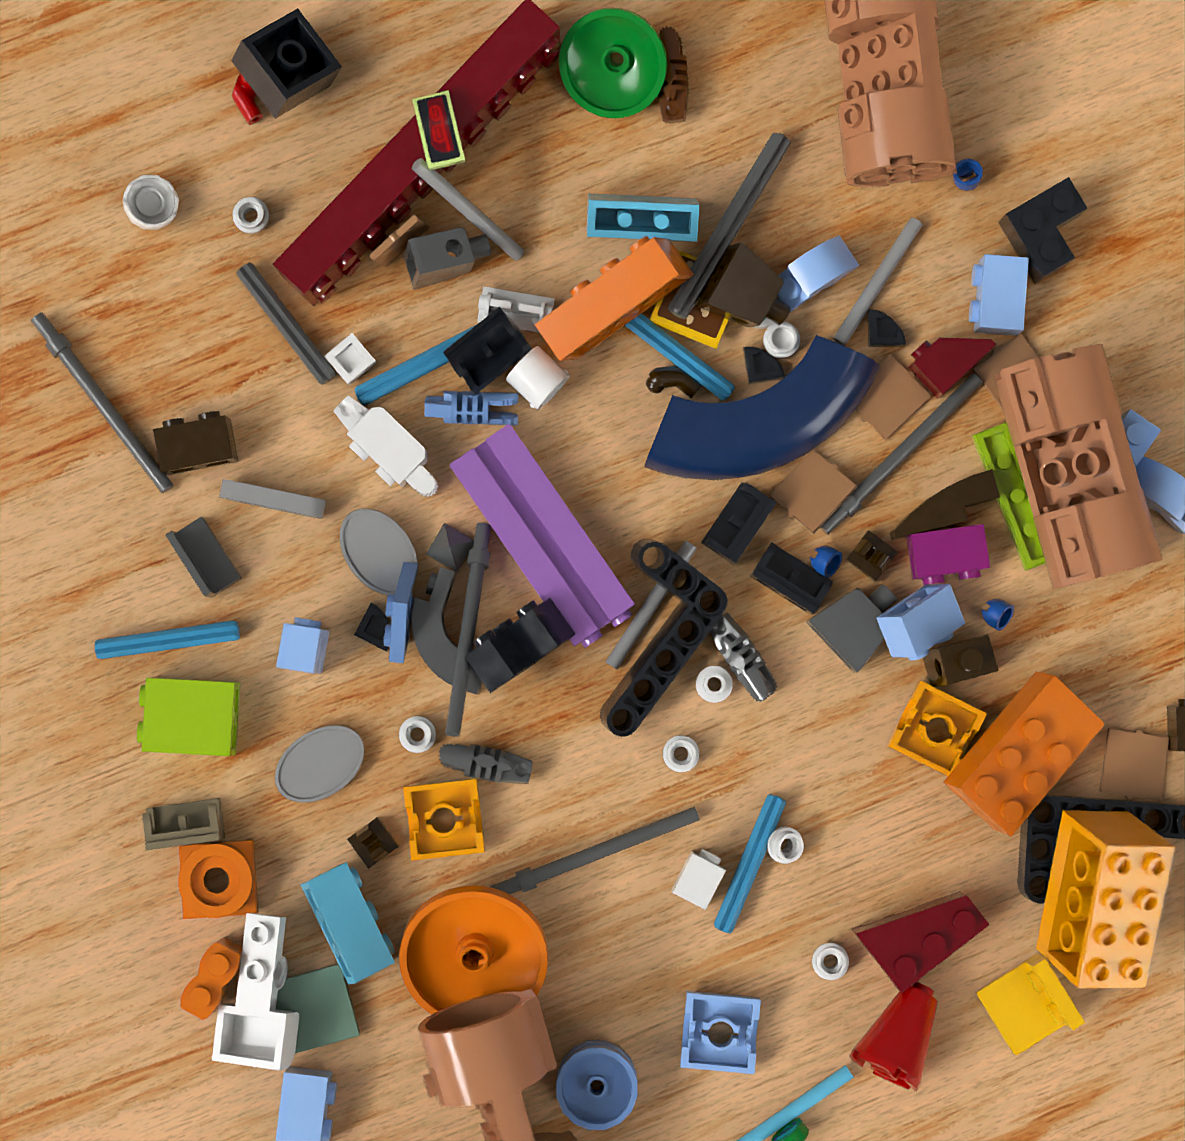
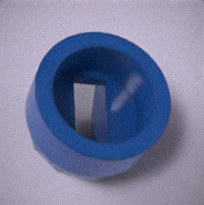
M963 159L956 164L957 173L953 174L955 185L960 190H974L982 180L983 170L981 165L973 159ZM975 173V175H976L975 177H973V178H971V179H969V180H967V181H965V182L962 181V180H964V179L970 177L971 175H973V174Z
M827 545L817 547L815 551L818 554L815 558H810L811 565L819 574L829 578L838 570L842 562V553Z
M999 598L992 599L986 602L990 605L988 611L982 609V616L989 626L1001 631L1011 620L1014 606Z

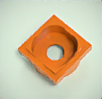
M254 839L179 846L180 871L178 887L182 897L183 919L223 918L226 916L246 915V913H259ZM211 868H221L229 876V885L221 893L209 891L204 884L205 874Z

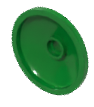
M602 8L584 15L569 29L560 48L559 69L566 90L582 108L600 117L624 118L639 113L657 97L666 78L667 55L661 37L646 19L626 9ZM618 52L623 56L624 61L622 64L614 62L612 58L613 53Z

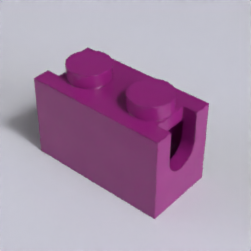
M984 524L917 533L906 537L912 580L922 579L923 585L945 582L944 575L957 573L959 580L981 577L980 570L990 568Z

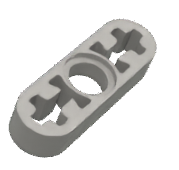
M226 479L222 480L219 498L318 519H323L326 501L322 499Z

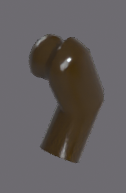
M678 366L657 367L649 373L650 377L646 380V386L652 393L659 394L664 388L675 386L691 399L702 386Z

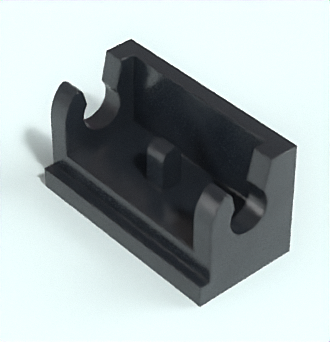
M499 306L443 351L457 375L460 378L463 377L469 388L477 394L530 352L532 347L520 328Z
M741 482L701 543L735 565L777 502L748 483L744 484Z
M772 542L750 575V577L810 615L815 614L833 585L831 579L819 574L816 570Z

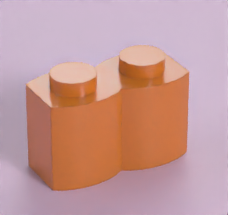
M223 937L206 950L199 964L198 975L186 985L182 993L180 1008L201 1020L206 1019L218 1009V1005L222 1004L226 998L229 982L239 974L242 947Z

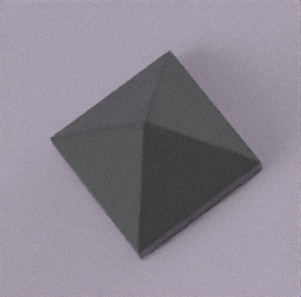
M444 523L426 555L458 573L468 556L469 550L474 545V540Z

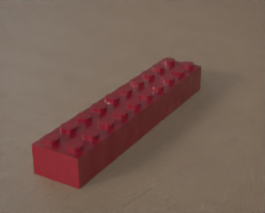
M524 0L436 92L449 91L463 150L469 144L472 147L475 146L486 134L484 128L492 119L500 120L510 109L511 104L509 102L518 92L521 95L526 93L536 81L534 75L543 66L546 69L551 67L559 58V49L561 48L560 26L532 0ZM416 114L273 262V266L280 275L313 307L319 301L322 304L325 303L335 293L337 287L334 285L343 275L349 277L359 268L362 263L360 258L368 249L374 251L384 242L387 237L385 234L386 230L393 223L396 225L402 223L412 211L409 206L418 197L424 199L433 190L426 181L412 170L413 164L419 158L427 162ZM457 164L434 170H436L439 174H441L444 170L448 173Z

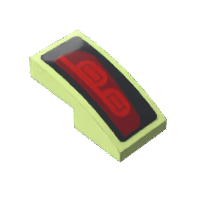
M449 91L412 99L429 171L464 163V153Z

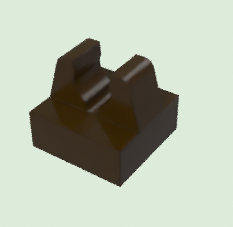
M868 530L846 558V561L875 582L898 551Z
M376 817L347 839L368 869L399 847L379 817Z

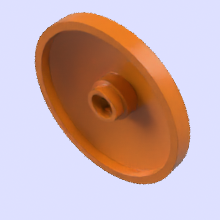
M486 886L455 887L440 892L428 899L410 918L404 930L400 946V970L404 984L413 999L432 1015L451 1005L488 994L522 992L531 989L538 995L547 973L548 945L544 930L536 916L514 896Z

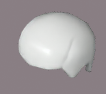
M141 175L130 182L124 192V211L131 223L142 229H161L167 226L177 214L178 194L169 181L158 175Z

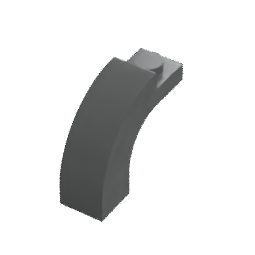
M440 567L438 574H431L427 585L426 594L431 595L430 601L418 598L414 600L412 631L415 644L424 662L439 678L452 685L458 647L450 640L446 632L444 612L457 573ZM470 665L467 692L479 695L483 682Z

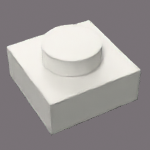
M353 333L324 356L348 385H351L377 363Z

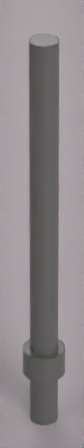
M43 312L35 315L31 322L47 341L45 346L53 357H59L160 492L163 494L174 486L166 474L161 473L160 466L70 349L72 344L63 333L59 334Z
M974 373L969 376L857 486V489L820 528L829 535L847 516L852 517L862 507L860 503L983 384L982 380Z
M477 523L473 549H470L468 553L467 566L470 567L445 731L446 735L453 737L460 736L470 671V664L465 656L473 651L484 570L489 568L491 553L487 550L491 525L487 523Z
M692 807L533 870H530V867L517 871L515 872V877L489 887L508 894L522 890L524 893L537 888V883L687 826L700 819L695 807Z

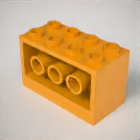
M1063 811L1036 949L1077 988H1145L1175 847L1130 812Z

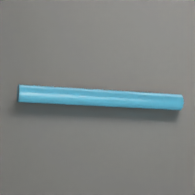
M846 1065L737 1141L765 1140L854 1078Z

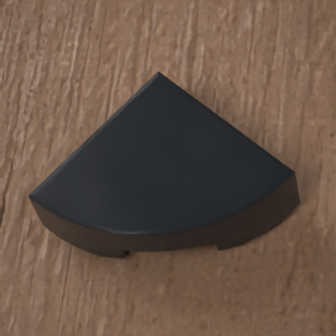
M869 309L867 311L868 347H905V336L898 324L884 312Z
M743 347L748 384L785 378L781 364L772 355L757 347Z
M370 603L354 635L388 652L389 647L384 646V634L386 625H390L389 620L378 606Z

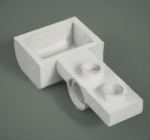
M246 913L236 1003L218 1005L212 1061L279 1071L290 1067L296 1050L299 1013L276 1009L277 993L283 987L288 971L287 960L282 956L286 917Z

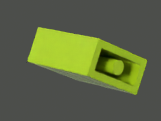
M146 678V685H141L139 691V705L144 707L143 722L139 721L137 726V743L142 744L141 752L214 756L236 755L240 682Z

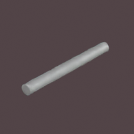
M419 158L413 164L412 170L513 260L516 261L522 257L524 249L436 170L429 171L426 161Z
M911 217L833 337V340L840 345L845 346L923 226L920 221Z
M685 540L676 554L686 562H689L697 547ZM683 569L674 572L672 584L675 583ZM658 584L655 585L605 661L606 663L618 670L668 594V591Z

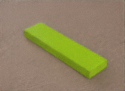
M1007 422L974 434L972 438L985 471L993 469L1000 497L997 501L1024 570L1027 571L1045 564L1033 520L1032 509Z

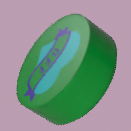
M796 1118L779 1129L771 1141H805L809 1134V1129L800 1118Z

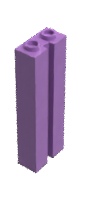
M510 423L485 439L482 444L474 449L472 448L449 464L543 602L551 598L573 629L575 635L570 638V641L574 647L579 643L584 648L588 647L602 637L599 630L611 622L616 627L632 616L629 609L635 605Z

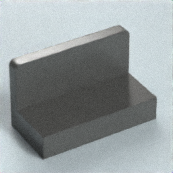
M204 517L196 519L178 532L170 531L165 534L205 597L212 598L242 579Z

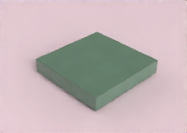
M339 964L288 977L283 987L278 990L276 1009L299 1013L295 1054L360 1036L361 1033L347 981Z

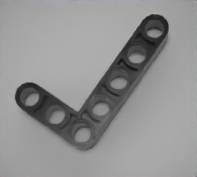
M642 539L634 544L631 550L632 563L677 598L680 603L600 710L602 724L610 732L620 737H626L636 731L727 607L728 599L726 593L718 585L666 545L653 539ZM655 547L658 552V558L653 565L646 566L643 561V555L648 548ZM684 569L686 580L682 586L676 588L672 584V576L677 570ZM712 591L714 602L709 608L703 609L700 599L705 592ZM690 620L692 623L690 635L680 638L678 634L680 624ZM663 650H669L671 654L669 663L664 667H657V655ZM647 679L649 683L648 691L643 696H635L634 687L636 683ZM626 709L627 718L625 722L619 726H613V714L617 710Z
M1046 795L1041 802H1046L1049 806V816L1044 821L1038 822L1032 811L1021 824L1018 890L1021 895L1032 902L1045 903L1063 811H1071L1078 804L1083 805L1086 811H1110L1112 808L1118 807L1122 812H1130L1145 824V815L1148 811L1154 809L1159 815V822L1156 827L1152 828L1153 831L1163 838L1185 839V830L1181 823L1185 815V804ZM1043 838L1047 843V852L1041 858H1035L1031 851L1032 844L1036 840ZM1036 876H1042L1045 880L1044 890L1038 895H1032L1029 890L1030 881Z

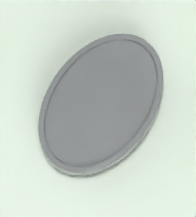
M369 508L354 510L343 520L340 529V545L349 568L362 583L372 590L385 595H395L403 562L418 564L415 549L406 532L388 515Z
M337 725L321 727L301 736L287 748L277 764L275 783L278 791L289 800L303 803L318 801L335 794L354 778L362 765L365 751L362 738L351 728Z

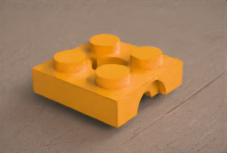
M918 681L888 741L887 747L948 777L964 758L972 738L979 731L987 713L923 681ZM937 717L943 719L948 727L947 733L953 735L952 738H944L940 742H933L926 734V727L919 724L920 720L929 722Z
M477 778L403 787L409 824L411 861L485 852ZM441 807L452 810L455 816L463 815V820H457L454 828L447 832L438 830L433 823L427 824V819H431L435 810Z

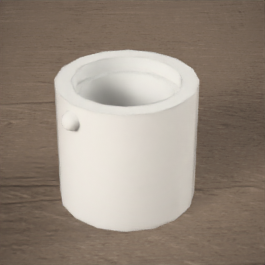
M536 346L518 362L508 374L506 381L530 403L532 408L539 410L557 394L568 381L570 375L567 370H563L539 346Z

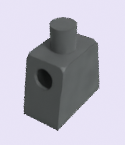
M456 228L409 239L403 257L413 290L470 273L475 263L474 260L490 256L491 248L485 234L468 238L464 228ZM447 252L454 253L456 257L449 255Z
M883 584L869 597L859 588H856L811 617L806 623L853 673H856L862 669L884 639L876 617L894 604L897 598Z

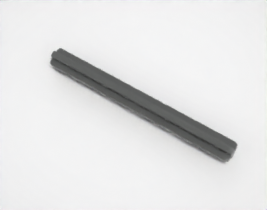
M773 133L692 266L691 271L694 276L680 286L671 301L668 310L679 319H686L726 250L733 242L788 150L791 142L782 133Z

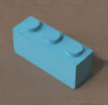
M588 193L587 237L641 239L648 236L649 239L656 237L670 239L671 241L697 242L699 203L696 198Z
M347 862L300 884L348 984L357 983L395 963L392 954L395 953L393 944L387 934L381 935L375 922L379 920L377 911L370 900L365 902L359 889L363 884L354 867L349 868Z

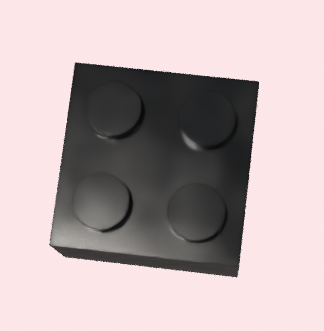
M298 8L241 40L231 60L275 119L330 87L342 68L341 64Z

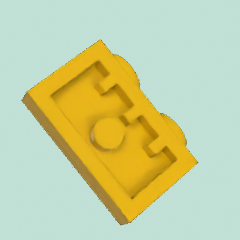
M1039 954L1033 955L976 992L980 1002L1014 1055L1022 1053L1065 1025L1073 1031L1085 1024V1021L1049 963Z

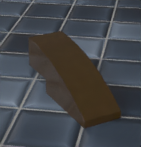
M993 469L960 480L923 501L890 532L891 540L968 521L965 507L1000 498Z

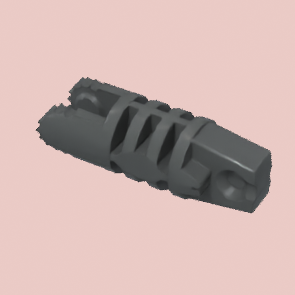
M728 612L723 614L710 630V634L720 654L724 656L726 663L730 665V669L736 674L738 681H741L753 699L760 702L764 701L777 691V683L765 665V660L761 658V654L755 649L753 642L749 640L747 633Z
M447 743V745L443 744V747H440L441 750L438 756L443 767H451L453 770L462 771L464 776L497 783H529L533 763L531 760L504 750L471 744L468 747Z

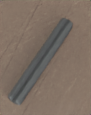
M250 262L243 265L236 272L239 279L321 385L328 383L336 375L333 368L256 267Z

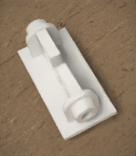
M483 286L478 304L479 314L477 323L481 322L500 306L520 330L540 333L534 324L553 311L555 299Z

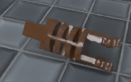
M666 26L659 30V36L666 50L667 73L664 85L657 96L664 123H680L686 121L689 94L687 57L683 55L682 41L678 32H676L675 28L672 29L671 26Z

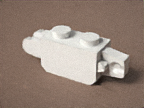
M347 396L334 409V413L349 431L347 435L353 440L349 447L364 461L370 456L379 465L375 472L388 485L392 486L396 481L403 488L408 483L420 495H423V497L427 496V498L429 496L432 497L438 491V482L423 467L428 462L427 451L383 407H374L368 410L356 400Z

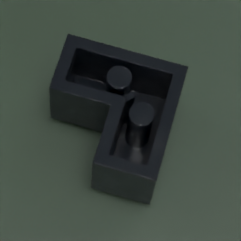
M1069 177L1009 211L998 222L1017 255L1029 258L1028 273L1035 284L1064 268L1075 259L1058 229L1078 218L1087 209V206Z
M551 598L539 605L534 600L516 612L519 617L517 621L513 623L511 618L473 641L477 648L466 655L465 658L490 693L530 668L575 635V632Z

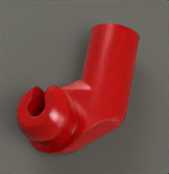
M240 73L232 92V99L247 124L253 125L263 118V114L255 103L257 94Z

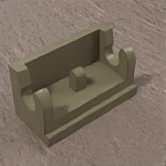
M220 798L146 808V813H143L146 851L217 841L225 838Z

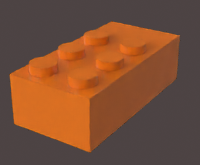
M648 236L641 238L629 248L632 252L621 261L615 258L599 270L602 274L591 283L589 280H585L570 291L573 297L534 324L559 361L581 358L694 276L670 239L656 237L649 239Z
M1036 671L943 783L993 830L1012 836L1105 723L1055 675Z

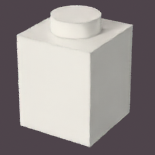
M704 849L701 850L700 854L691 850L671 889L672 893L706 910L726 871L724 867L719 865L721 858Z

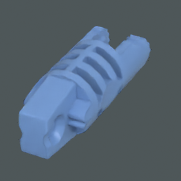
M444 391V396H427L424 401L425 416L444 418V423L507 425L510 423L511 426L518 425V415L516 413L490 411V405L511 406L517 404L518 393L478 392L475 394L473 391Z

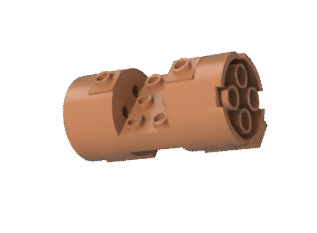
M824 0L829 40L838 44L839 61L841 64L845 102L840 103L837 113L847 184L865 188L887 187L889 183L911 181V183L931 182L956 174L957 168L948 93L943 90L936 36V31L940 30L937 1Z
M1103 344L1074 348L1072 350L1073 353L1064 352L1034 358L1004 368L1000 371V374L994 375L1053 589L1163 560L1144 490L1140 486L1121 417L1123 415Z
M531 989L522 992H500L465 1000L430 1015L419 1024L418 1031L429 1074L423 1075L429 1098L436 1096L441 1107L475 1105L476 1109L480 1110L482 1118L486 1120V1122L480 1123L485 1141H578L570 1130L560 1134L551 1132L532 1133L521 1090L539 1081L547 1071L556 1069L557 1065L538 997Z

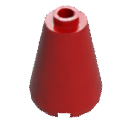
M915 982L903 993L899 991L853 1048L850 1058L861 1067L867 1061L871 1064L870 1068L876 1076L909 1090L911 1087L914 1091H917L921 1084L938 1000L933 997L934 990L922 983Z

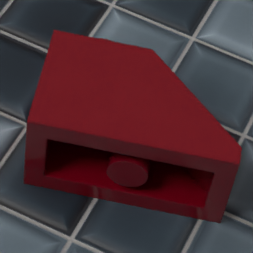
M939 337L931 345L926 340L911 354L915 361L908 368L914 372L916 377L938 399L984 357L996 343L992 339Z

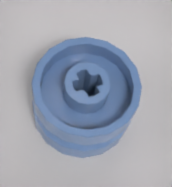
M587 1040L574 1046L563 1057L557 1072L556 1098L562 1112L574 1124L588 1130H606L620 1124L632 1112L638 1097L637 1072L631 1057L619 1045L606 1040ZM600 1080L604 1085L600 1086V1090L592 1089L591 1082Z

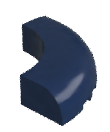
M816 335L807 353L793 371L780 382L757 395L724 403L696 402L672 395L644 468L675 477L715 481L749 477L781 467L816 448L845 423L867 394L880 366L873 359L862 353Z

